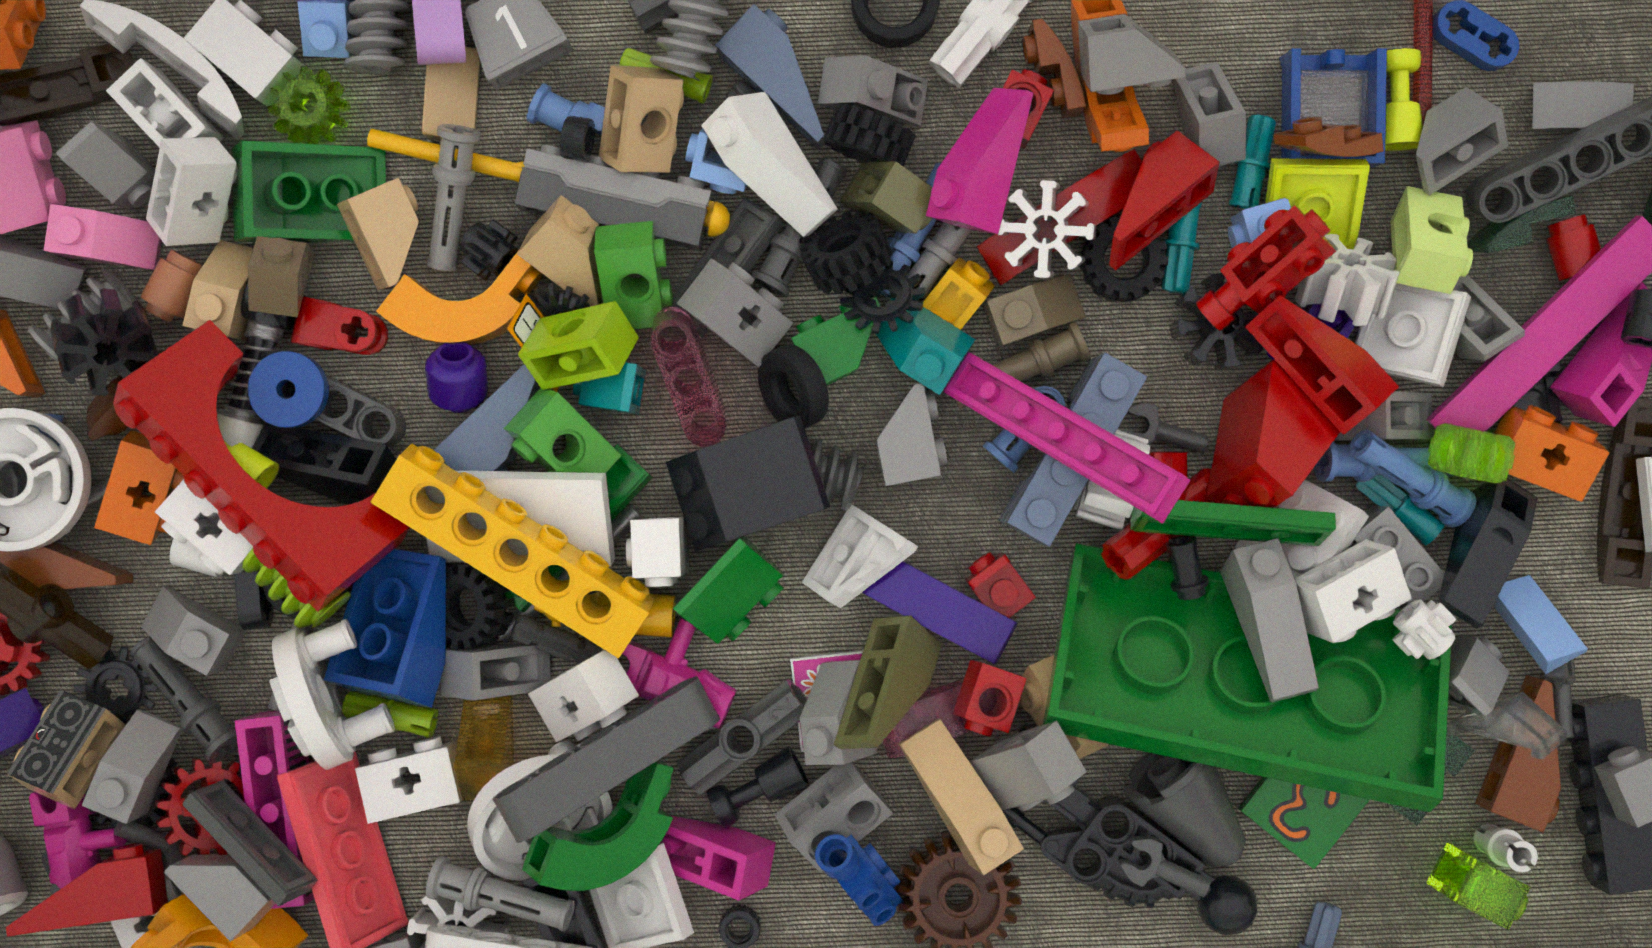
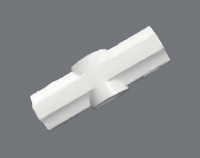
M972 0L958 20L959 25L944 40L936 53L933 54L929 64L945 81L960 88L990 50L995 51L1004 42L1020 20L1018 16L1032 0Z

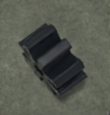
M1222 273L1212 274L1203 279L1201 285L1205 286L1206 293L1209 290L1216 292L1224 285V279L1226 278ZM1194 287L1181 293L1175 301L1176 306L1182 305L1198 317L1194 321L1185 322L1183 319H1179L1170 324V333L1173 339L1193 332H1198L1201 336L1193 349L1184 354V358L1193 365L1207 361L1206 355L1213 345H1215L1218 363L1215 365L1216 370H1225L1241 364V361L1236 358L1234 343L1245 350L1244 354L1246 356L1260 353L1264 347L1244 328L1245 324L1250 323L1258 315L1257 312H1243V309L1240 308L1234 313L1236 319L1228 327L1224 328L1223 331H1219L1213 327L1197 307L1196 302L1201 296L1196 293Z
M102 288L100 289L102 302L99 314L93 315L83 304L81 295L75 294L65 302L71 324L59 323L58 319H53L50 333L62 376L68 383L74 384L75 378L86 372L91 393L93 395L106 396L108 394L106 383L110 370L115 369L124 379L138 369L136 360L149 362L158 355L146 311L138 301L132 302V307L123 312L117 291ZM106 340L107 343L102 344L101 341Z

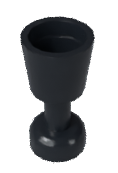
M787 746L754 769L756 779L732 791H729L724 785L714 786L707 791L711 807L724 828L738 821L740 817L738 808L764 795L768 801L773 802L805 790L810 786L806 774L790 746Z

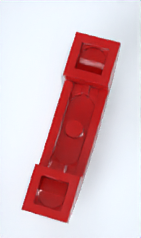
M1135 149L1123 154L1056 194L1055 211L1057 212L1073 198L1072 194L1074 192L1082 194L1089 203L1088 207H1081L1067 220L1068 226L1087 227L1089 223L1097 226L1113 215L1123 211L1142 163ZM1042 204L1036 207L1037 210L1042 209ZM1025 214L1012 223H1026L1028 217ZM1044 217L1039 219L1037 224L1041 230L1036 236L1041 242L1043 238H1049L1051 243L1057 238L1054 228L1058 225V222L1053 217L1051 221H1045ZM1009 232L1007 236L994 234L976 246L999 286H1002L1038 263V248H1035L1022 260L1023 264L1021 266H1012L1005 258L1007 252H1013L1027 239L1025 233ZM1067 236L1065 241L1068 244L1080 236Z

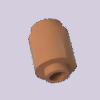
M171 249L166 259L160 258L140 296L148 302L145 310L167 322H172L174 316L184 319L193 280L203 265Z

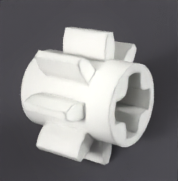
M1421 599L1414 600L1396 615L1393 624L1401 632L1392 640L1407 656L1413 655L1416 659H1419L1423 654L1429 660L1443 654L1453 644L1455 634L1449 626L1456 621V618L1441 602L1435 604L1433 600H1430L1425 604Z

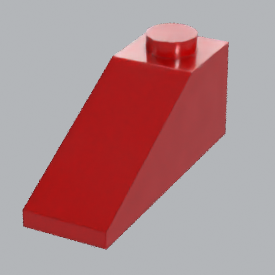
M1178 130L1163 142L1157 141L1153 143L1142 158L1140 169L1113 235L1109 266L1114 270L1119 269L1214 192L1220 162Z
M1281 295L1245 326L1343 435L1375 411L1399 388L1396 382L1365 349Z
M143 843L114 848L113 856L96 864L6 927L7 937L154 915L163 905L168 903L161 848L144 851Z

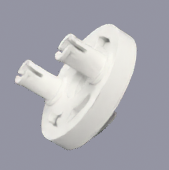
M3 408L0 409V470L9 462L15 461L19 463L27 474V484L23 492L14 498H8L0 491V523L10 527L7 535H0V551L35 550L45 547L68 534L80 519L88 503L91 491L90 463L79 439L67 426L57 419L32 410ZM30 425L37 426L41 431L53 437L60 444V446H57V444L52 439H50L43 433L39 432L37 428L32 427ZM70 466H71V470H72V495H71V498H70L71 491H70V489H69V488H70V472H69V467H70ZM0 525V534H5L7 528Z
M347 619L312 634H308L303 628H294L275 636L272 640V655L277 677L270 679V685L284 722L290 720L287 729L303 756L312 755L315 761L325 770L351 761L357 745L395 731L392 716L385 703L353 717L346 718L342 713L343 703L335 684L324 680L327 670L324 659L346 650L357 648L354 632Z
M559 742L550 749L548 755L526 759L504 769L493 777L477 794L468 814L467 829L477 859L491 873L516 881L531 878L522 870L527 856V854L523 853H528L533 840L532 837L520 843L516 842L495 805L493 797L511 784L573 748L574 744L572 742ZM604 793L552 827L577 831L600 823L613 811L609 793ZM592 806V808L586 810V813L581 822L579 823V825L575 829H572L581 819L585 811V808Z

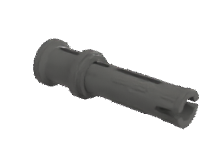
M820 158L815 173L831 199L847 171L832 160ZM788 222L781 234L776 233L775 236H772L769 241L771 249L760 270L753 271L751 275L755 279L754 282L761 287L786 298L790 292L787 287L799 264L804 263L800 255L802 253L800 247L801 244L806 243L805 237L797 232Z
M147 637L137 643L130 652L131 657L143 668L149 678L179 713L182 730L186 734H193L206 750L204 756L208 762L213 764L220 762L238 749L236 729H233L220 714L221 706L219 703L211 698H205L171 656L164 653L151 637Z

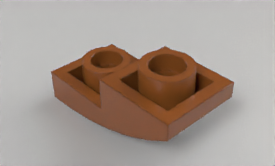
M1042 18L1032 20L1028 29V35L1022 37L1026 64L1033 63L1035 73L1041 76L1054 74L1055 78L1049 79V88L1054 90L1050 99L1053 107L1060 106L1062 119L1080 116L1086 108V103L1071 58L1059 38Z
M1321 117L1295 120L1292 122L1293 129L1273 134L1274 144L1301 153L1358 157L1384 151L1382 133L1361 131V125L1322 124Z

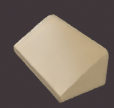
M465 47L466 63L426 65L422 134L427 139L441 141V137L437 135V127L442 124L461 125L476 129L481 65L477 49Z

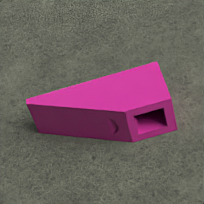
M1641 282V283L1634 289V290H1639V289H1647V290H1649V289L1645 286V284H1644L1643 282ZM1631 293L1607 315L1550 386L1551 390L1574 416L1615 427L1645 389L1652 363V348L1628 344L1621 340Z

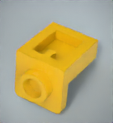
M959 257L923 301V307L961 330L988 297L995 285L989 280L990 276L982 266L971 260L966 262Z

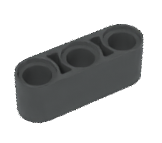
M326 374L329 384V397L324 410L316 420L354 439L386 444L388 447L394 446L402 440L407 426L406 420L399 410ZM289 381L282 387V394L287 399L293 396L289 391ZM342 393L347 399L348 407L342 416L336 418L330 411V402L336 394ZM384 413L390 421V428L386 436L378 439L372 432L371 424L375 416Z

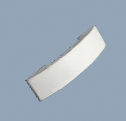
M84 0L80 4L85 24L123 54L136 41L200 89L197 97L202 114L235 139L239 140L244 135L242 116L230 89L211 63L184 38L156 20L120 5L98 0Z

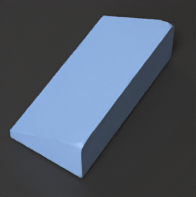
M1530 575L1504 583L1493 606L1545 674L1587 652L1588 648Z

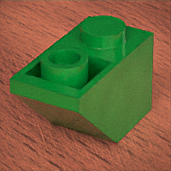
M877 297L873 298L876 300L877 307H880ZM839 305L838 308L841 314L825 322L821 315L813 317L796 326L799 334L791 337L793 344L805 350L817 363L827 386L857 372L867 346L874 321L862 330L857 329L855 324L860 318L847 320L844 316L845 312L853 308Z

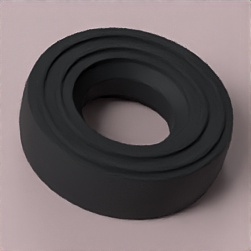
M795 345L781 346L767 353L761 359V366L758 367V383L763 400L771 414L778 422L800 415L804 429L817 424L825 417L829 405L827 385L817 363L805 350ZM787 375L791 378L797 389L799 401L789 387Z

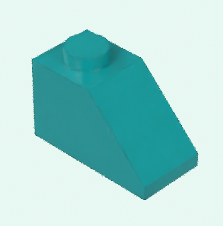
M925 307L921 311L906 310L914 317L913 322L910 324L900 320L898 317L894 318L898 327L897 331L892 332L888 322L883 321L882 328L879 334L876 335L898 369L938 395L945 389L976 340Z
M625 362L618 375L573 384V394L579 395L578 404L582 406L639 415L647 370L638 364Z

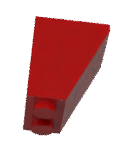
M1272 359L1232 390L1223 400L1206 496L1213 503L1270 508L1278 506L1294 495L1340 433L1335 425L1275 359Z

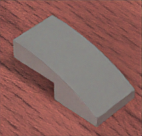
M1594 81L1533 83L1532 131L1533 133L1578 131L1633 105L1634 84ZM1633 124L1627 127L1624 132H1633Z

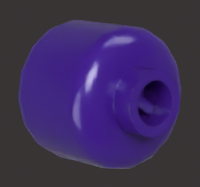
M465 342L444 343L426 359L427 393L434 405L443 410L462 413L481 404L488 395L486 359L479 350Z

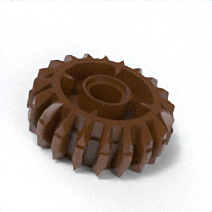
M948 830L941 832L943 845L938 847L935 846L931 837H926L924 844L928 853L925 856L915 848H912L909 852L911 859L917 866L901 864L899 868L900 874L910 880L901 881L895 887L897 893L907 896L902 898L904 902L898 904L896 907L897 911L902 913L911 912L902 920L903 927L907 930L919 926L914 934V941L917 944H921L931 936L929 948H941L943 943L947 944V948H958V946L974 948L973 944L980 941L983 948H993L989 935L993 933L1002 940L1007 937L1006 930L1000 924L1001 921L1009 924H1015L1017 921L1016 914L1006 907H1017L1022 904L1020 895L1008 892L1021 886L1018 876L1007 875L1015 867L1013 861L1010 858L987 874L982 875L967 863L957 844L952 843ZM964 884L971 889L970 896L966 901L955 904L945 898L947 890L952 885Z

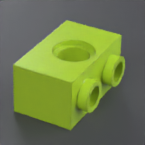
M612 301L540 318L519 351L518 356L541 389L546 390L618 375L639 336L617 302Z

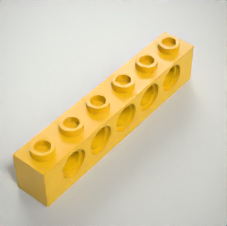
M411 444L398 456L372 498V504L615 657L619 658L650 613L655 597L649 594V589L641 581L630 576L625 578L608 568L609 564L600 555L589 550L581 551L568 543L567 536L559 529L547 524L542 526L527 517L526 510L515 501L507 498L502 500L486 491L485 484L474 475L466 472L458 473L444 464L443 457L433 449L426 446L417 447ZM426 486H434L441 490L445 497V503L439 504L430 500L426 494ZM473 512L481 515L486 522L487 529L474 528L467 520V513ZM518 539L522 541L528 549V554L518 555L509 548L507 540ZM559 565L568 572L570 579L564 581L555 579L549 573L548 566ZM600 591L609 598L611 604L607 606L596 605L591 601L588 593Z

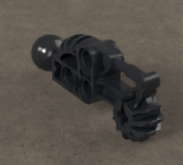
M1021 727L1018 731L1022 732L1027 729L1026 727ZM1077 779L1072 783L1075 789L1074 792L1063 800L1051 804V806L1078 826L1047 832L1025 817V813L1017 807L1003 810L1011 827H1017L1037 842L1045 857L1067 872L1075 881L1086 884L1095 891L1099 889L1104 890L1103 896L1110 900L1117 897L1123 899L1126 906L1134 907L1135 904L1144 903L1145 908H1154V904L1164 897H1167L1168 900L1175 896L1181 899L1185 892L1198 900V912L1201 920L1209 929L1219 934L1234 935L1242 933L1254 922L1257 914L1258 900L1254 890L1246 881L1236 876L1223 875L1213 877L1203 870L1206 865L1199 857L1124 799L1117 796H1105L1097 801L1076 786ZM1120 811L1125 814V822L1121 828L1115 831H1108L1101 826L1102 819L1108 812ZM1150 835L1158 838L1163 842L1162 854L1166 860L1211 880L1207 894L1201 897L1160 877L1150 879L1145 886L1133 883L1119 863L1120 859L1131 861L1135 865L1140 866L1146 864L1149 858L1140 856V850L1131 844L1130 837ZM1085 848L1096 851L1098 857L1092 866L1081 868L1073 863V858L1078 851Z

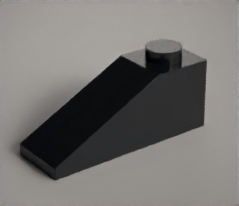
M265 422L252 449L279 464V471L276 477L346 505L359 502L376 493L397 460L386 444L301 428L277 427Z

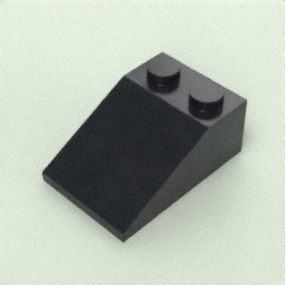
M800 415L666 462L695 552L830 508Z

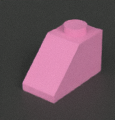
M50 204L43 251L66 258L147 270L155 269L160 258L162 240L148 221L96 210Z

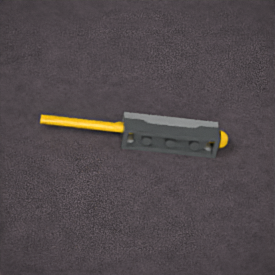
M370 129L367 138L368 147L438 163L440 144L377 129ZM541 145L540 151L526 149L524 162L517 163L473 153L471 169L475 172L519 182L514 204L522 211L543 215L562 195L572 204L585 209L599 226L653 221L655 239L664 238L666 244L701 252L707 227H709L708 236L716 237L723 234L730 224V213L726 206L718 201H713L714 197L711 190L704 189L705 182L697 179L678 176L676 183L659 179L660 172H619L603 162L601 157L591 155L590 159L586 162L566 159L563 157L560 148L549 145ZM455 148L454 160L457 161L458 149Z

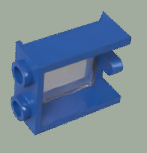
M1292 48L1279 57L1282 67L1281 132L1293 129L1292 122L1295 120L1321 117L1322 124L1361 125V131L1382 133L1384 150L1383 152L1366 156L1340 157L1301 153L1281 147V158L1366 159L1370 168L1384 164L1387 48H1377L1367 55H1345V50L1343 49L1327 50L1321 55H1301V48Z

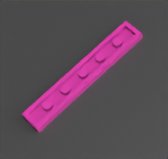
M1636 215L1521 326L1525 330L1524 337L1487 359L1425 420L1459 453L1463 454L1652 272V225L1643 216Z
M970 352L966 354L943 391L953 399L1162 524L1190 482V479L1180 472Z

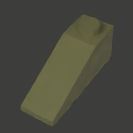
M911 615L873 619L834 741V745L838 749L877 748L930 686L942 644Z

